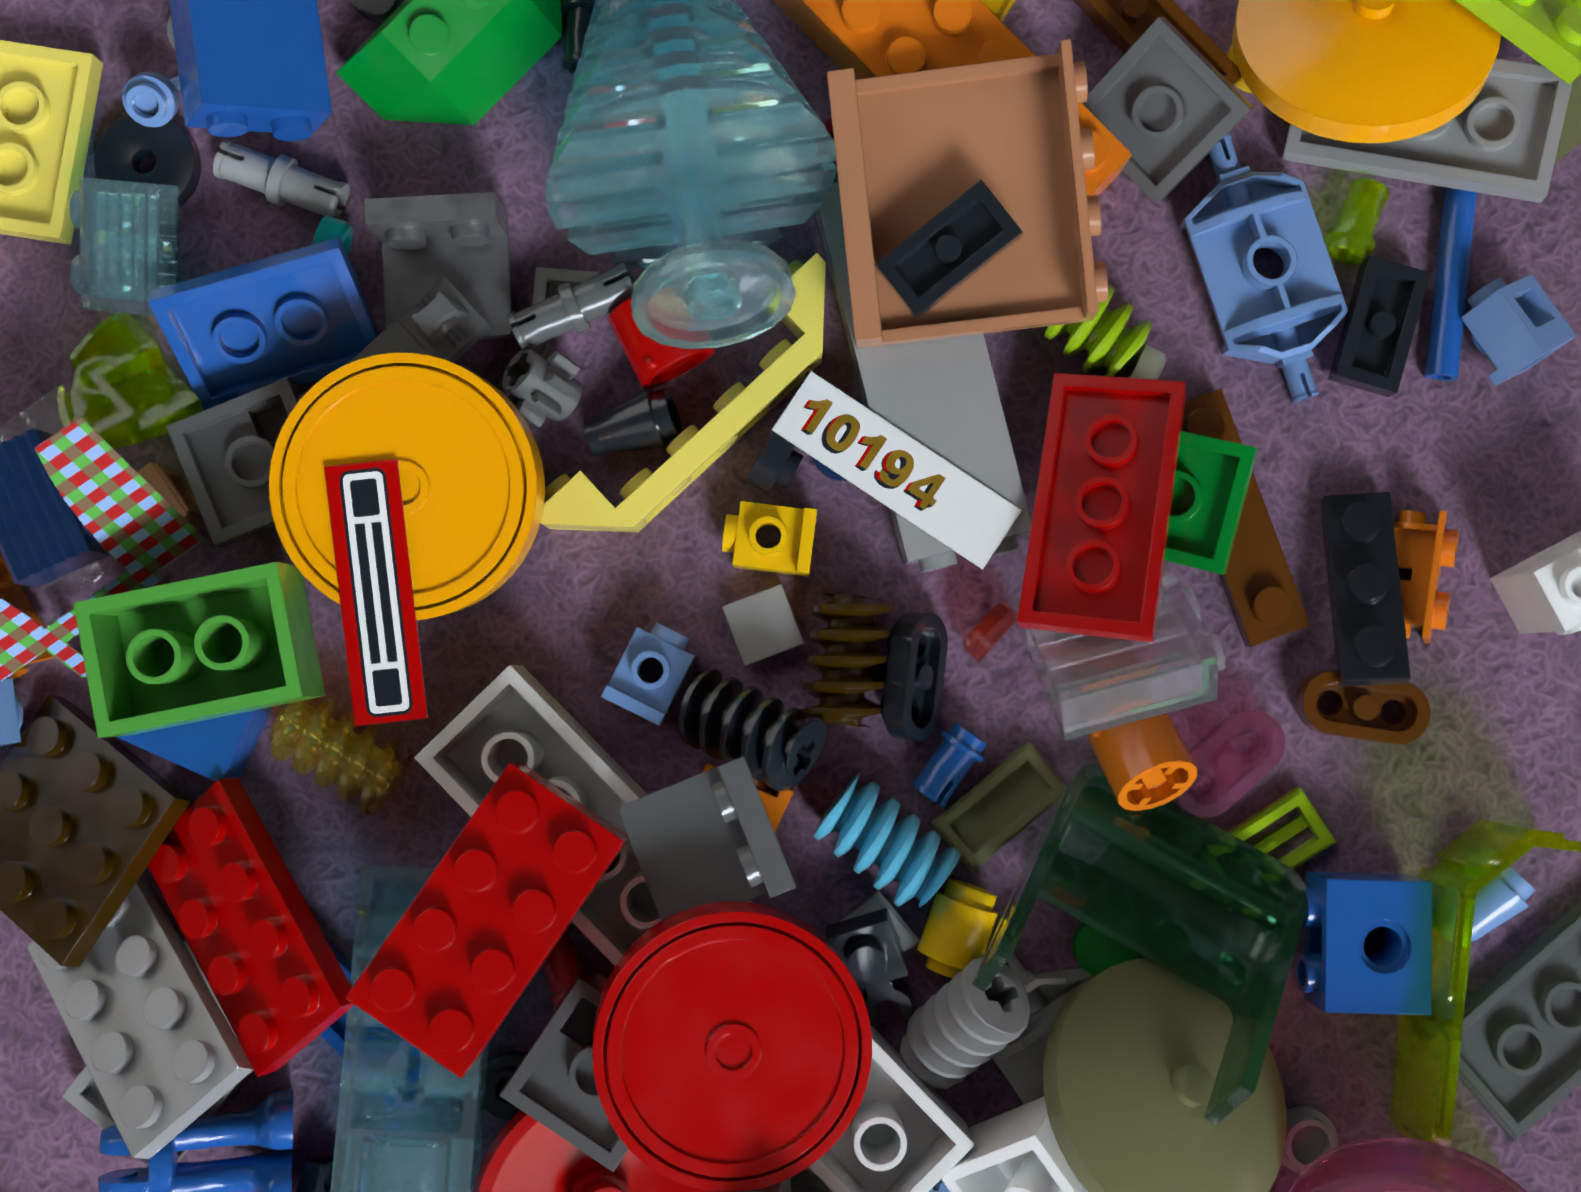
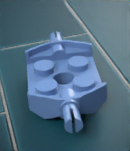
M1227 134L1208 153L1217 177L1215 179L1216 187L1193 209L1178 227L1180 232L1187 231L1225 345L1220 348L1221 354L1270 364L1277 363L1278 369L1282 368L1292 397L1291 401L1296 403L1319 395L1307 359L1313 356L1312 349L1340 322L1348 312L1304 181L1283 172H1251L1249 166L1241 168L1231 140L1232 136ZM1268 248L1275 251L1281 257L1283 272L1280 278H1265L1256 271L1253 264V256L1257 249Z

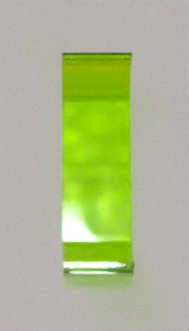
M1479 819L1436 854V857L1442 858L1431 868L1421 867L1420 876H1415L1432 882L1431 1015H1400L1390 1119L1395 1123V1129L1416 1144H1407V1146L1444 1192H1519L1506 1182L1471 1178L1450 1151L1475 899L1477 892L1533 847L1581 852V841L1565 838L1566 833L1516 823Z

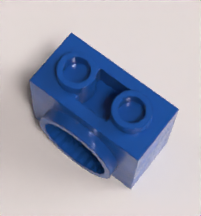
M1306 871V888H1300L1297 896L1298 919L1304 915L1301 926L1305 927V953H1300L1297 957L1296 979L1299 990L1304 993V1000L1325 1013L1431 1015L1432 882L1409 874ZM1380 927L1384 938L1382 946L1377 953L1367 957L1363 946L1365 937L1371 930Z

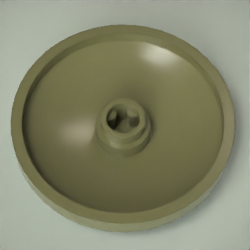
M1156 958L1134 959L1116 964L1086 979L1075 988L1064 1001L1052 1023L1046 1042L1043 1064V1085L1047 1113L1061 1152L1076 1177L1088 1192H1269L1277 1177L1286 1144L1287 1114L1284 1090L1275 1059L1267 1044L1255 1088L1247 1095L1257 1058L1255 1033L1251 1040L1229 1110L1223 1115L1251 1016L1225 988L1196 969L1181 963Z

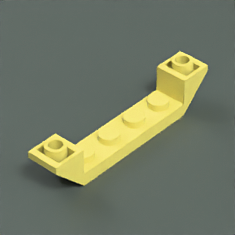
M816 253L804 265L799 260L793 261L771 284V287L775 290L770 296L771 310L798 338L793 345L787 339L778 343L761 360L759 366L764 370L762 374L747 387L741 382L734 384L713 405V409L718 414L700 431L695 425L689 426L669 444L666 451L671 457L654 473L648 468H644L632 477L620 490L619 494L625 500L616 508L581 471L572 478L565 473L545 488L543 515L540 523L549 529L639 532L797 387L807 371L813 372L821 364L823 353L826 262Z

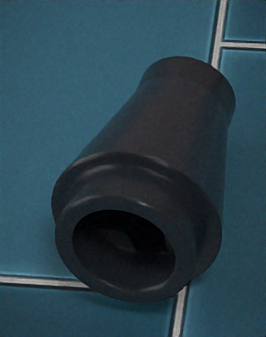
M647 387L597 417L584 420L586 440L595 456L611 452L667 448L670 440L675 439L682 432L676 404L667 388L654 392L651 387Z

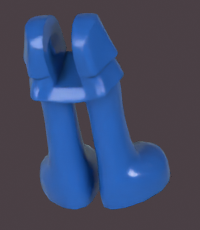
M294 1089L269 1093L261 1104L255 1108L197 1118L150 1158L148 1167L121 1169L99 1176L98 1192H292ZM116 1124L102 1130L99 1153L111 1156L131 1155ZM256 1145L274 1150L235 1158L178 1162V1152L186 1150Z

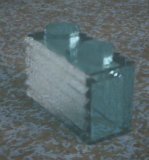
M79 177L80 190L74 191L71 197L70 217L74 227L80 229V255L75 256L72 261L70 280L74 291L80 293V309L155 316L148 303L151 290L179 283L177 277L179 271L177 264L179 253L177 249L180 244L177 238L180 231L177 225L180 219L178 214L180 206L178 201L180 193L178 185Z

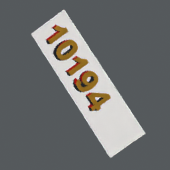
M812 371L772 429V431L982 570L1022 511Z

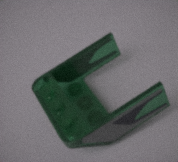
M1087 765L1078 771L1068 785L1033 848L972 985L982 991L986 989L1013 954L1036 899L1040 898L1210 993L1229 1007L1233 1017L1231 1031L1204 1116L1205 1119L1217 1125L1256 1091L1307 911L1308 903L1305 894L1307 887L1297 872L1288 865L1172 801L1147 810H1125L1118 804L1100 765Z

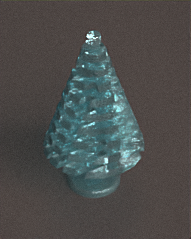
M595 0L596 2L583 42L581 57L578 60L574 74L572 93H569L563 126L559 130L553 162L550 164L546 180L545 203L549 202L547 211L557 229L570 227L567 240L588 254L594 255L616 251L612 263L620 264L624 262L626 266L645 269L634 283L630 305L632 318L643 335L659 344L684 349L719 348L749 340L773 328L791 310L796 296L792 274L786 260L767 246L785 238L777 227L804 224L823 204L824 201L817 191L832 189L837 172V167L833 163V161H836L834 140L783 66L772 54L765 40L760 34L756 33L750 19L740 5L735 4L734 0Z

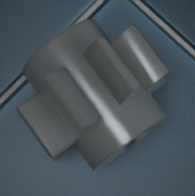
M544 343L539 354L529 348L517 353L509 362L502 378L503 388L511 393L508 399L515 405L524 419L536 427H541L546 416L555 422L567 418L576 408L582 394L581 383L573 378L580 370V366L548 343Z

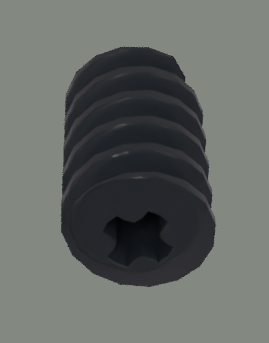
M717 669L705 671L688 687L681 703L678 717L679 734L684 743L695 749L702 748L705 754L714 759H723L724 763L744 756L752 778L757 781L765 780L766 785L778 792L791 789L799 784L810 772L819 758L827 735L826 723L816 717L806 723L805 713L801 709L793 707L785 712L784 703L780 699L771 697L764 701L763 693L759 689L750 687L743 690V683L734 677L726 678L722 681V673Z

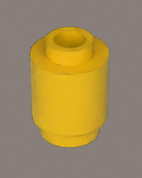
M948 878L944 892H936L917 948L919 952L928 956L926 968L953 978L958 972L963 971L972 960L984 957L998 912L993 910L997 898L996 894L973 884Z

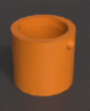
M1132 699L1116 705L1103 713L1089 729V744L1118 804L1125 810L1141 811L1166 804L1182 795L1192 786L1197 777V767L1165 705L1157 699Z

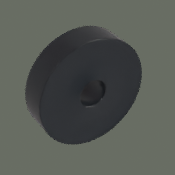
M126 115L112 123L99 139L94 155V170L103 191L121 207L138 215L160 216L178 209L193 195L201 176V157L191 136L172 119L160 127H147ZM155 155L157 160L155 168L151 172L141 173V161L147 156Z

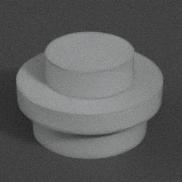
M1297 1106L1286 1110L1287 1132L1282 1163L1290 1170L1301 1174L1316 1173L1328 1167L1333 1161L1338 1147V1136L1332 1122L1323 1113L1311 1107Z

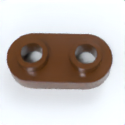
M1319 671L1309 675L1302 681L1295 696V707L1300 720L1309 729L1322 734L1389 744H1407L1418 739L1425 732L1430 721L1431 712L1427 697L1421 689L1410 682L1406 684L1339 686L1337 671ZM1326 690L1331 691L1337 701L1335 709L1330 714L1323 713L1318 706L1319 696ZM1388 700L1395 702L1399 709L1397 719L1391 724L1385 722L1381 715V708Z

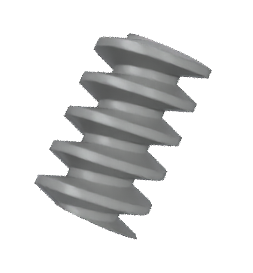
M983 957L972 960L963 971L958 972L936 995H932L923 1006L916 1009L909 1017L907 1033L901 1042L900 1054L907 1068L918 1080L933 1088L948 1089L956 1086L967 1075L974 1073L981 1064L988 1062L995 1053L1003 1050L1009 1042L1017 1039L1025 1030L1030 1015L1028 996L1019 978L1009 967L1000 961L985 957L978 971Z

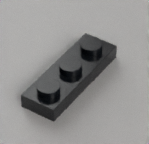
M1390 492L1324 496L1321 501L1322 527L1339 686L1406 684L1411 679Z

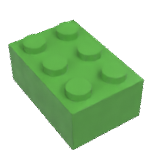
M272 562L73 603L98 738L135 735L326 696L302 573L294 565Z

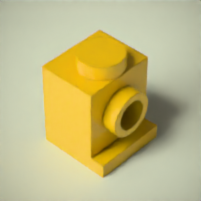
M740 501L739 515L726 514L722 552L734 553L732 564L734 568L809 577L817 509H801ZM765 525H772L781 533L780 542L773 548H763L756 541L757 531Z

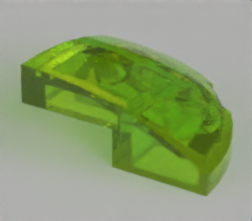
M124 309L97 325L82 339L70 355L69 360L76 371L74 372L69 395L64 385L58 387V411L63 426H67L81 416L114 449L138 444L168 433L166 426L203 411L199 398L164 363L158 344Z

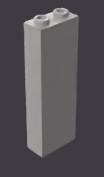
M839 183L814 188L813 207L863 406L1021 509V513L992 556L1020 549L1017 537L1030 533L1032 522L984 334L858 348L854 334ZM890 509L903 565L918 562L921 573L958 564L954 550Z

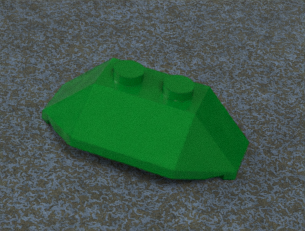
M405 0L336 70V73L383 120L475 125L562 37L561 0Z

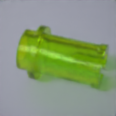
M1357 178L1350 182L1349 192L1336 225L1330 227L1325 233L1324 241L1328 245V254L1338 262L1352 265L1360 264L1365 256L1374 252L1376 247L1373 234L1384 205L1389 200L1390 192H1388L1389 188L1386 185L1369 178Z

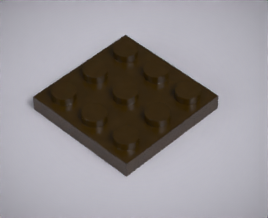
M48 695L22 733L21 742L14 745L0 766V910L59 965L80 967L191 801L114 737L98 738L95 721L77 706L60 696Z

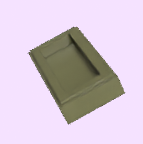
M1026 741L933 818L930 823L950 847L954 846L960 851V859L973 872L1059 801L1067 787L1030 742Z

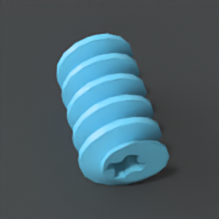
M859 772L825 811L817 824L813 837L819 841L836 831L839 837L833 852L834 855L840 857L855 847L859 850L853 868L856 873L859 874L873 864H876L879 867V871L873 887L880 890L895 880L900 885L893 903L899 907L913 897H916L920 900L918 908L922 907L933 897L951 874L961 856L960 851L953 846L946 848L936 855L941 838L935 830L928 831L915 839L921 822L919 817L915 814H910L895 822L900 808L899 801L893 797L875 806L880 786L875 781H872L856 790L855 786L860 774Z

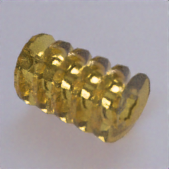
M328 696L316 707L310 705L311 699L286 704L271 728L269 735L271 756L277 761H286L293 757L292 767L300 775H307L316 769L314 780L321 788H329L338 782L337 796L344 802L351 801L361 794L359 809L365 815H372L381 809L393 796L412 765L417 752H413L403 761L398 759L397 755L401 738L397 735L382 747L377 746L375 742L380 727L379 724H370L359 734L354 732L353 709L349 710L337 721L331 718L336 704V698L333 696Z

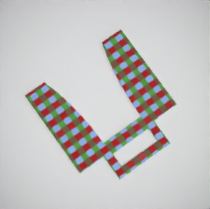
M81 416L34 447L47 474L68 506L97 541L127 569L126 572L85 600L167 584L156 573L205 539ZM0 597V682L45 651H48L81 678L86 677L83 655L67 643L79 634L75 609H71L44 628L20 609Z

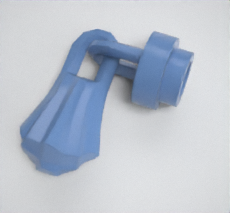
M152 71L135 75L127 82L122 92V101L126 112L134 121L143 126L160 127L168 123L175 116L179 108V95L177 92L181 90L179 76L168 80L163 75Z

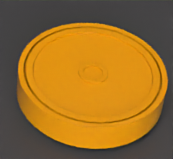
M386 353L362 358L338 368L316 383L299 400L282 426L275 443L269 474V498L275 527L283 547L302 575L324 595L340 604L324 467L398 459L416 620L430 619L457 612L476 604L500 588L518 569L531 549L539 530L545 499V479L539 449L532 431L515 405L498 388L474 372L447 360L417 353Z

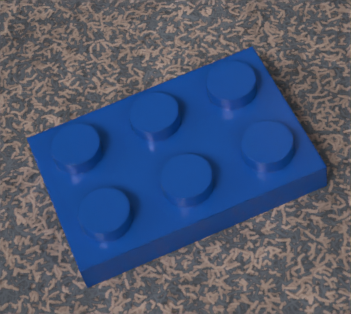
M340 237L151 290L148 303L204 411L286 377L299 385L323 379L338 368L349 364L356 355L381 334Z

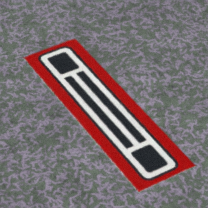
M398 459L325 466L355 726L426 719L428 714Z

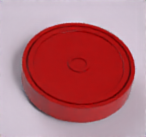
M726 901L698 905L680 911L650 928L631 945L614 967L603 989L595 1016L593 1072L598 1096L608 1121L622 1142L644 1164L675 1182L697 1189L717 1192H739L764 1188L799 1174L814 1164L833 1147L851 1124L862 1102L871 1071L872 1033L869 1015L858 985L841 957L827 940L802 920L776 908L752 902Z

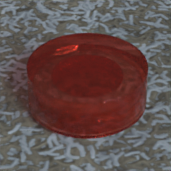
M999 602L962 643L964 645L962 649L978 663H981L1017 624L1018 612L1008 603Z

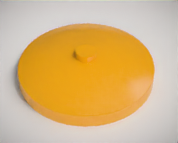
M1239 0L1232 34L1233 53L1237 68L1246 85L1264 106L1286 122L1304 131L1333 140L1353 143H1384L1404 140L1432 131L1451 121L1463 112L1482 90L1496 60L1501 40L1500 33L1455 0Z

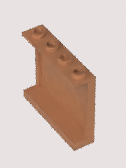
M1071 39L1061 40L1056 54L855 80L854 68L827 71L854 334L858 348L1080 323L1094 319L1099 312L1098 303L1108 301V280L1104 261L1095 263L1093 261L1091 236L1101 235V211L1098 195L1087 196L1084 170L1094 169V142L1091 128L1080 129L1077 103L1087 102V73L1084 60L1073 62ZM982 179L1023 231L1022 236L916 320L878 272L875 264Z

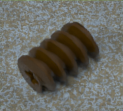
M821 593L831 598V602L813 606L811 614L828 623V627L811 631L808 635V640L824 648L825 653L806 658L805 665L821 673L822 679L804 683L802 686V691L819 699V704L801 710L805 713L806 720L817 717L825 723L872 728L862 723V718L882 713V706L866 698L865 692L884 688L885 680L868 672V667L887 662L888 655L872 647L871 641L891 635V629L875 622L874 615L893 611L894 604L883 599Z

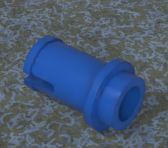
M958 722L954 724L950 731L942 730L940 734L944 737V740L918 777L914 778L911 782L918 791L942 807L947 805L948 799L975 761L982 763L985 760L981 753L987 746V743Z

